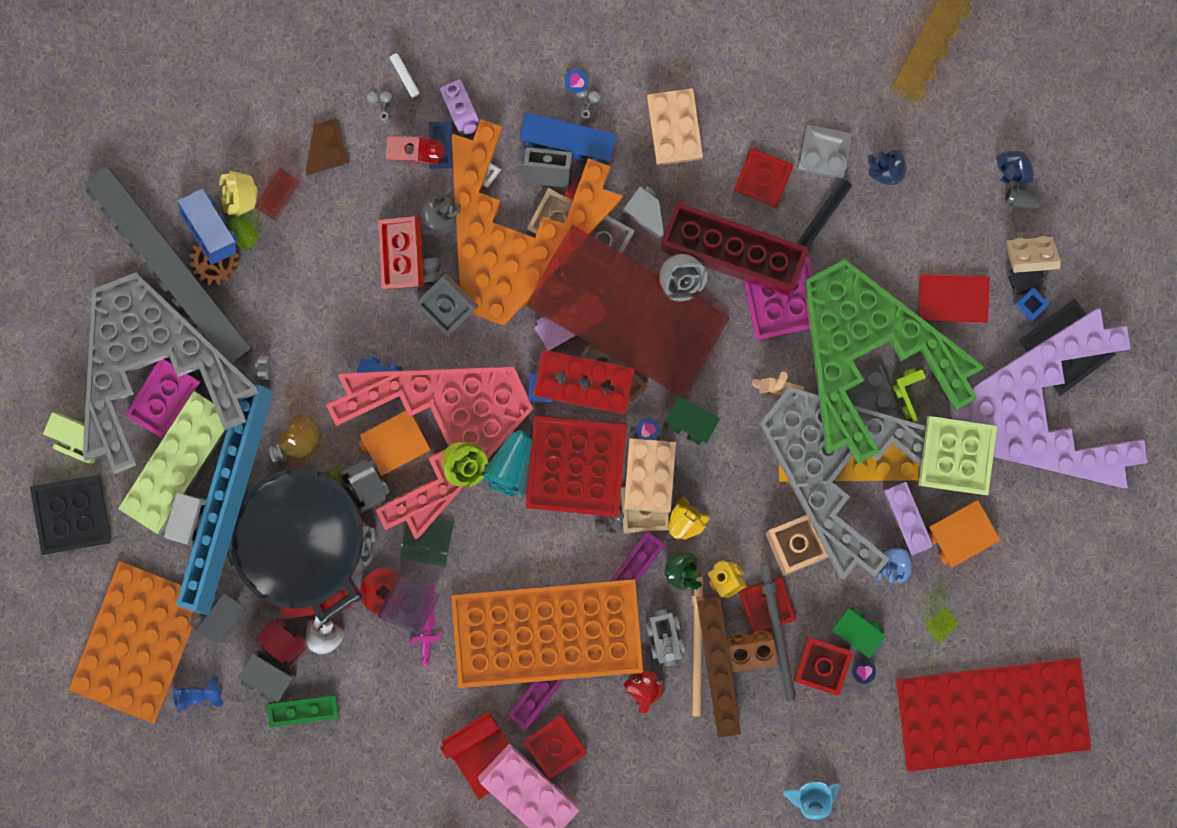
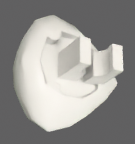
M317 616L315 620H309L306 629V641L311 651L317 654H327L336 649L344 638L342 628L331 621L323 625Z

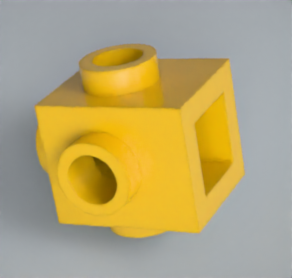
M720 561L712 567V571L707 573L711 579L709 580L710 586L722 598H730L747 587L742 578L744 575L742 569L738 564H734V562Z

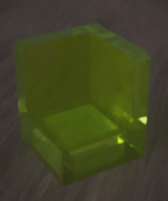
M943 607L923 625L935 640L941 643L947 638L946 635L958 626V622L949 613L947 607Z

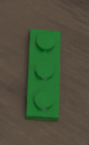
M336 695L266 704L269 727L339 718Z

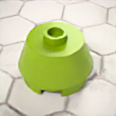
M456 442L446 448L441 458V464L445 476L451 484L472 487L483 479L484 475L482 473L485 469V464L488 465V459L480 446L473 443Z

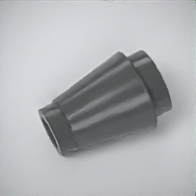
M1010 185L1005 195V203H1008L1010 207L1037 210L1041 203V197L1019 185Z

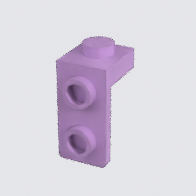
M459 79L441 87L440 91L460 136L463 137L475 132L479 125V119L462 81Z

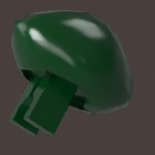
M679 553L671 556L666 561L664 573L667 581L672 586L680 590H685L688 587L697 590L702 586V582L696 580L701 576V572L697 571V557L695 554Z

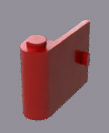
M489 711L441 741L443 746L440 747L446 759L451 757L455 761L478 800L490 793L480 784L478 776L509 745L508 740Z

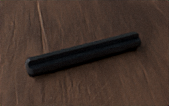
M842 179L796 244L809 248L851 189L852 184L849 181Z

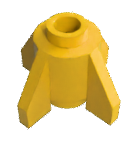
M682 496L676 503V507L672 510L670 523L668 524L669 533L677 540H686L700 534L705 529V524L709 521L710 517L699 513Z

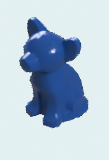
M217 676L212 677L204 689L174 688L173 700L176 711L199 704L204 700H208L215 706H222L223 701L220 699L222 690L218 685L219 678Z

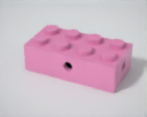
M511 744L478 776L480 784L529 828H564L579 812L577 805Z

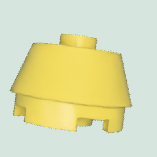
M230 171L229 174H222L220 176L219 186L224 185L222 187L223 197H220L224 213L238 217L255 208L258 189L254 185L251 175Z

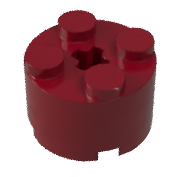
M279 618L276 621L271 619L253 641L255 643L263 642L261 648L278 662L283 663L286 661L288 663L286 668L290 670L307 649L304 646L307 641L297 633L291 635L286 631L289 626Z

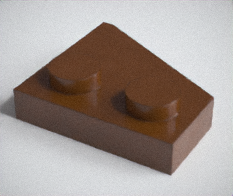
M336 118L314 125L306 167L307 176L350 163Z

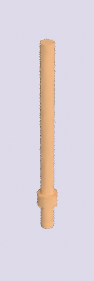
M698 577L696 580L702 582V586L697 590L694 589V595L691 596V605H693L692 716H701L702 634L696 597L704 595L703 577Z

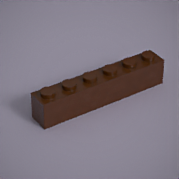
M719 593L698 596L696 601L717 736L720 738L739 735L741 730L721 598Z

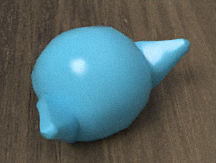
M810 782L801 786L799 790H785L783 795L793 805L799 807L806 818L820 820L830 815L832 804L836 800L841 785L836 783L828 786L822 782Z

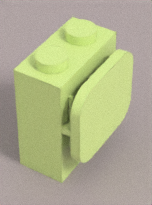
M52 412L43 432L44 435L60 441V443H54L52 448L86 463L95 462L96 458L85 461L83 457L85 423L64 414Z

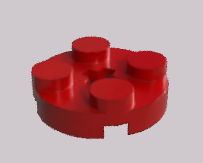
M375 570L364 579L360 587V593L363 597L361 601L369 611L376 615L393 614L402 607L406 599V584L400 575L392 570ZM382 585L390 590V594H387L385 599H382L381 595H377V590H380Z

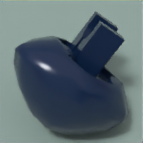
M891 150L887 153L881 151L879 152V159L874 158L872 154L868 156V163L872 167L869 175L874 180L885 185H896L905 178L907 172L906 162L899 150Z
M1006 151L996 156L999 171L1003 173L1000 181L1006 185L1011 180L1018 184L1033 181V166L1026 153Z

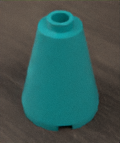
M517 430L516 433L512 432L482 473L484 477L481 482L484 483L487 480L490 482L488 487L512 497L514 493H518V498L522 497L532 448V440L529 439L530 435L520 430Z

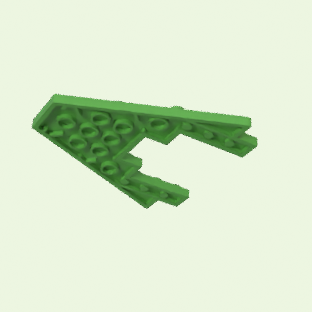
M844 259L805 280V295L827 454L847 444L856 462L860 464L880 452L845 391L864 381L853 361L889 341L901 361L919 351L922 352L955 410L977 399L966 378L981 371L984 367Z

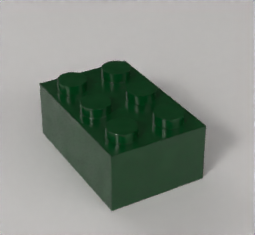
M678 396L664 422L668 423L667 429L677 434L683 431L688 434L686 439L701 445L702 442H708L720 418Z

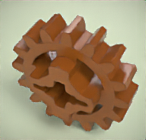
M193 245L196 253L189 254V257L194 259V262L190 263L189 266L196 267L193 275L200 274L199 281L203 282L207 278L208 285H212L214 280H216L218 285H221V279L224 278V280L229 282L230 278L228 275L237 274L233 268L240 267V264L235 262V259L239 258L240 254L229 256L230 263L226 270L224 267L225 259L219 261V267L214 264H209V260L205 255L204 261L200 263V255L203 250L201 247ZM212 269L216 270L219 275L211 276L205 272Z

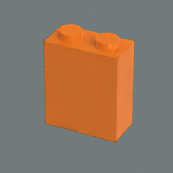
M406 411L360 435L362 440L358 441L363 452H369L381 476L431 450L414 416L409 417Z
M976 499L927 526L929 529L927 533L932 545L937 543L941 551L937 553L943 565L948 564L951 568L1001 541L980 502Z

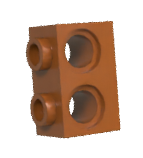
M761 630L751 635L735 634L731 638H727L732 672L777 666L772 631ZM762 645L768 646L764 651L757 650ZM737 649L745 650L742 654L734 653Z

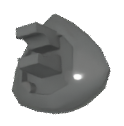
M432 192L422 205L421 219L430 229L437 230L450 227L456 223V215L460 212L461 204L457 203L455 206H451V199L445 198L439 192Z

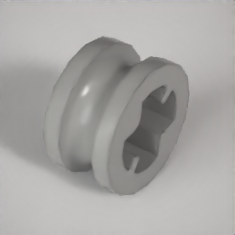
M278 443L275 448L273 446L269 447L271 459L276 466H279L280 462H288L287 454L281 443Z

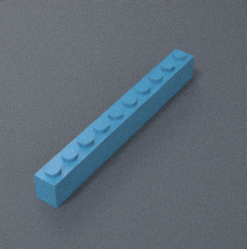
M253 384L257 388L258 394L238 401L246 422L227 429L176 604V606L188 611L205 615L210 614L274 393L261 385Z

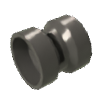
M440 257L423 259L424 284L432 281L437 282L443 276V273L439 272L441 266Z

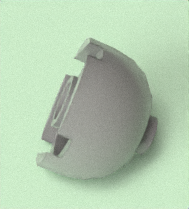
M678 254L669 258L662 265L659 281L670 299L673 301H685L693 298L692 294L697 290L699 292L702 291L707 282V272L702 263L692 255Z

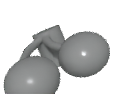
M585 89L580 93H576L579 99L585 98L588 95V90ZM596 91L589 93L588 99L591 102L587 105L586 110H583L581 113L582 119L585 122H589L592 118L588 111L589 106L600 101L601 96Z
M371 91L367 94L369 102L374 103L378 101L379 95L377 92ZM384 91L380 94V99L384 102L383 112L380 113L379 117L384 123H389L391 116L385 112V106L392 100V94Z

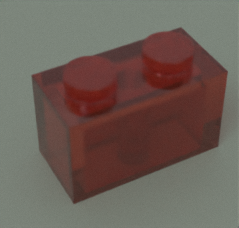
M279 168L256 203L255 208L277 221L301 182Z

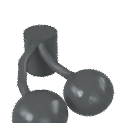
M619 510L618 517H613L614 520L608 526H605L602 520H597L595 527L598 532L616 533V531H609L607 529L615 521H623V512ZM623 523L620 524V529L622 531H624Z

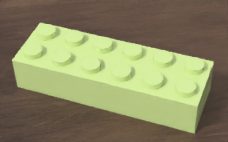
M197 391L192 393L118 508L156 534L162 532L170 518L171 505L176 497V493L186 494L227 431H224L214 403Z

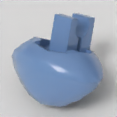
M894 548L883 552L889 560L878 573L877 579L881 580L886 575L890 583L894 581L898 583L905 582L910 577L913 569V560L910 553L901 548Z

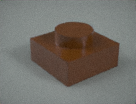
M635 372L629 395L631 403L648 387Z

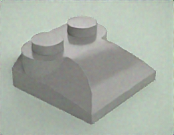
M807 124L798 170L844 179L852 133Z
M607 216L577 247L575 252L614 271L635 230Z

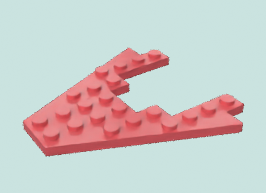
M513 366L339 373L337 375L346 395L326 404L336 426L396 397H400L409 417L430 407L448 446L456 442L473 443L482 448L487 459L493 455L533 410ZM446 449L428 457L436 474V479L375 508L385 530L406 521L414 539L419 538L464 486L451 484L445 476L441 458Z

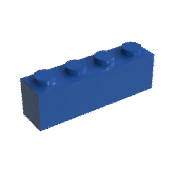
M527 112L520 135V141L524 142V147L537 148V146H541L547 150L572 152V159L582 160V157H586L603 164L605 162L610 163L616 134Z

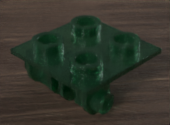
M436 518L417 539H414L408 524H406L400 558L446 567L454 521Z

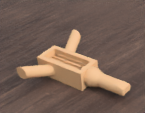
M781 372L778 380L774 378L752 380V386L760 389V394L779 398L787 387L807 392L803 386L786 382L788 378L786 372Z

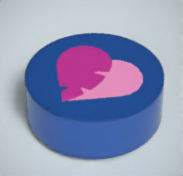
M581 70L570 71L565 78L566 88L572 93L584 91L588 85L587 75Z
M651 418L642 419L636 427L638 437L642 440H654L659 434L658 423Z

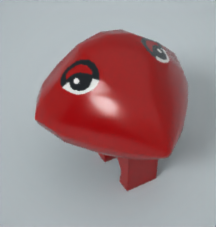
M650 671L630 676L623 685L627 693L636 699V704L639 705V713H648L650 705L661 698L666 688L665 683L655 673Z

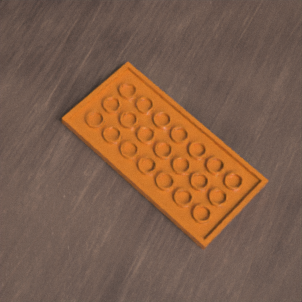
M636 579L451 595L458 688L644 673Z

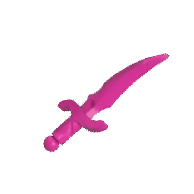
M435 585L427 590L421 605V623L418 627L420 636L413 637L409 642V645H413L416 641L422 642L421 665L424 667L430 663L428 658H430L431 642L439 640L443 635V632H439L438 635L432 636V629L435 625Z

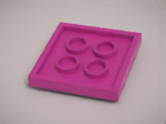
M810 257L805 261L792 297L743 280L756 340L810 329L804 287L805 280L813 276Z

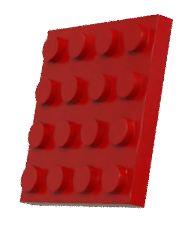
M535 416L526 508L618 517L627 425Z

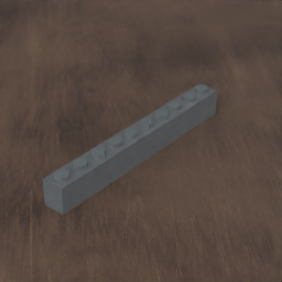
M106 166L85 182L88 187L86 190L87 194L93 201L98 200L103 207L100 210L108 220L112 218L117 225L114 228L122 238L127 236L131 241V244H129L131 250L137 256L141 254L146 260L143 265L151 274L154 272L160 278L157 282L165 292L170 291L174 296L172 301L180 311L184 309L189 316L186 319L194 328L198 327L203 333L202 336L232 365L252 350L251 346L195 275H193L188 266L113 171Z

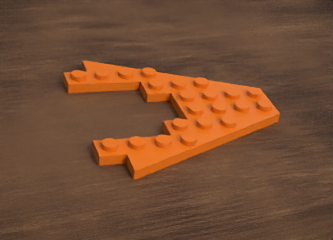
M481 119L473 141L456 134L452 135L455 205L457 203L461 204L460 212L456 215L459 285L479 305L471 314L504 326L620 203L623 196L603 189L611 166L588 158L565 224L543 216L534 238L494 223L501 200L482 194L481 190L504 127Z

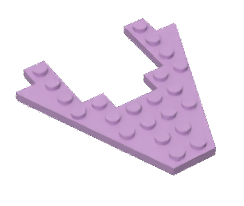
M1100 308L1094 309L972 386L971 388L977 396L975 401L958 410H955L949 401L951 419L997 426L993 457L1121 488H1128L1125 472L1126 466L1148 463L1144 439L1075 450L1071 428L1048 431L1042 387L1065 384L1061 361L1130 349L1127 326L1104 329Z

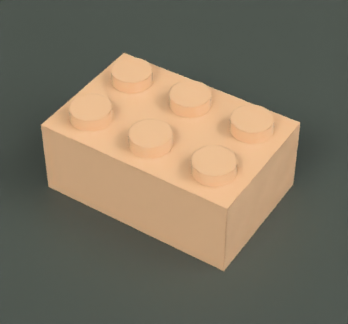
M693 88L647 95L656 166L702 160L703 153Z
M629 439L624 510L659 513L671 512L676 442Z

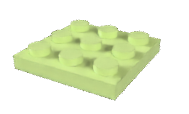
M927 416L918 486L988 495L997 426Z

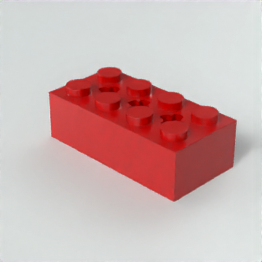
M541 350L532 396L626 414L635 368ZM560 371H563V375L566 376V381H562V384H558V379H555V374H559ZM583 375L589 381V385L585 386V389H582L581 384L578 383V379H582ZM605 380H608L609 385L612 386L611 391L608 390L607 393H604V389L601 388V383H605Z

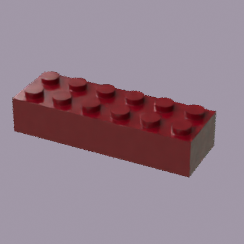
M680 202L676 203L661 242V252L673 256L678 254L692 255L704 267L792 297L809 250L808 247Z

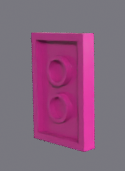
M167 358L162 359L155 365L125 415L163 439L192 393L200 385L201 380L190 373L177 377L172 362Z

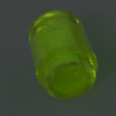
M234 217L226 225L228 231L232 230L238 241L236 244L241 249L244 248L248 251L260 240V237L257 235L258 232L243 217L239 219Z

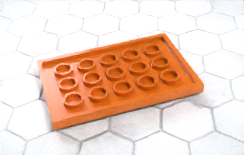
M119 561L69 691L155 724L193 629L189 621L194 612L176 606L182 585Z

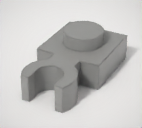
M259 356V359L255 361V375L259 376L260 380H270V356Z

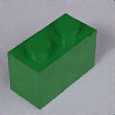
M847 607L831 630L870 658L886 637L882 633L884 628L874 621L869 624L863 619L865 614L856 607L852 610Z

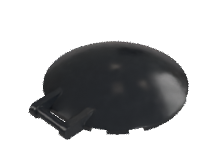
M303 468L275 472L254 485L242 500L232 534L233 550H231L235 568L251 592L259 598L279 607L292 609L312 607L323 625L328 624L333 616L354 601L357 603L363 599L362 594L351 578L362 552L363 527L358 508L348 491L330 476ZM345 588L349 594L325 610L322 604Z

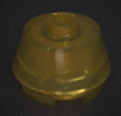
M300 413L289 422L291 425L285 434L281 432L276 444L282 449L283 454L302 460L317 450L322 433L312 417Z

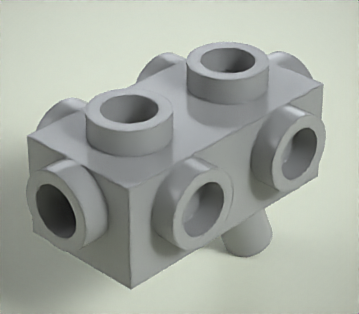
M667 609L653 611L654 616L649 617L650 622L646 623L648 636H653L655 645H650L653 659L658 658L659 663H664V666L678 664L677 660L682 659L681 653L685 652L683 640L678 639L676 630H680L678 616L673 617L672 612L667 613ZM662 621L667 623L665 630H660L658 627Z

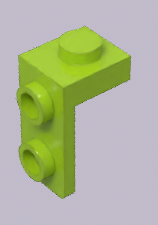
M914 367L902 372L904 376L896 379V385L893 386L897 398L902 397L905 406L902 407V411L906 420L910 419L913 423L917 422L918 419L905 386L926 378L922 369L917 371Z

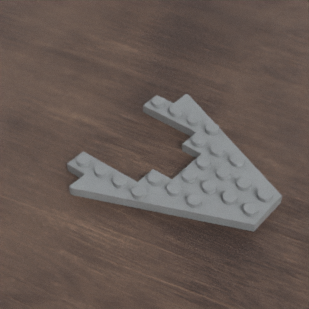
M136 272L92 289L83 457L87 461L106 453L114 474L136 466L112 405L113 402L134 395L126 373L170 357L177 377L200 369L224 431L246 422L238 401L258 394L257 388Z
M787 387L759 422V425L839 577L845 579L856 564L873 577H876L889 558L836 515L850 496L835 485L833 480L853 455L847 444L827 454L819 395ZM854 406L880 451L873 456L875 460H879L889 446L893 444L921 467L926 426Z

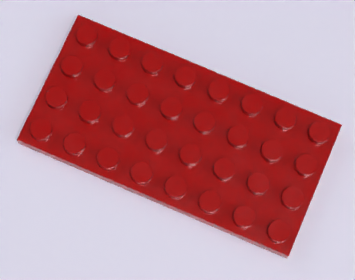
M1080 657L896 679L907 772L1091 750Z

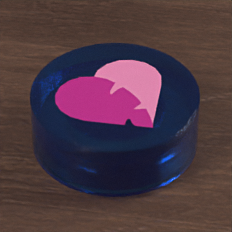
M861 660L853 666L852 674L856 681L867 684L875 678L876 669L871 662Z

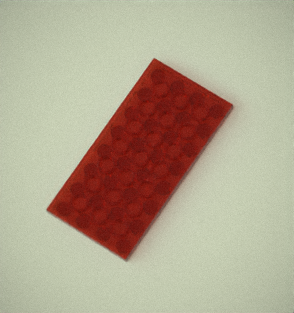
M572 224L525 304L528 308L629 367L635 368L639 373L682 398L686 395L730 319L694 296L685 301H673L664 292L659 281V275Z

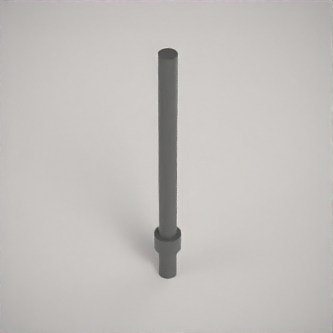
M764 564L760 566L763 580L761 587L763 594L766 595L786 701L795 700V694L774 593L776 592V586L771 578L769 564Z

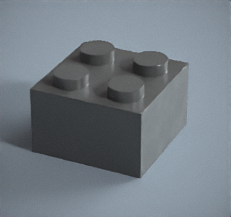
M256 651L252 654L238 678L242 680L241 684L252 691L256 688L262 692L261 697L273 703V701L279 702L283 698L296 674Z

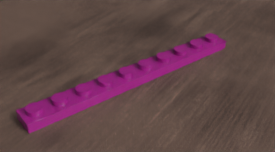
M647 531L609 582L636 579L637 584L666 545ZM565 679L533 682L508 717L527 730Z

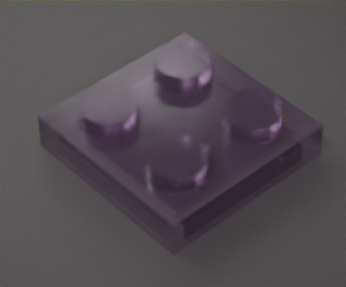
M398 575L377 616L384 621L419 636L440 594Z

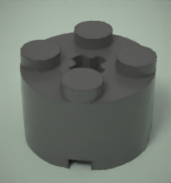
M361 460L340 471L337 475L338 478L342 477L343 482L340 484L353 498L360 514L385 501L386 494L389 493L387 484L381 481L377 474L378 468L373 460L369 462Z

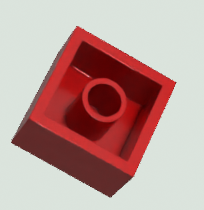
M807 636L793 680L794 682L839 696L854 652Z

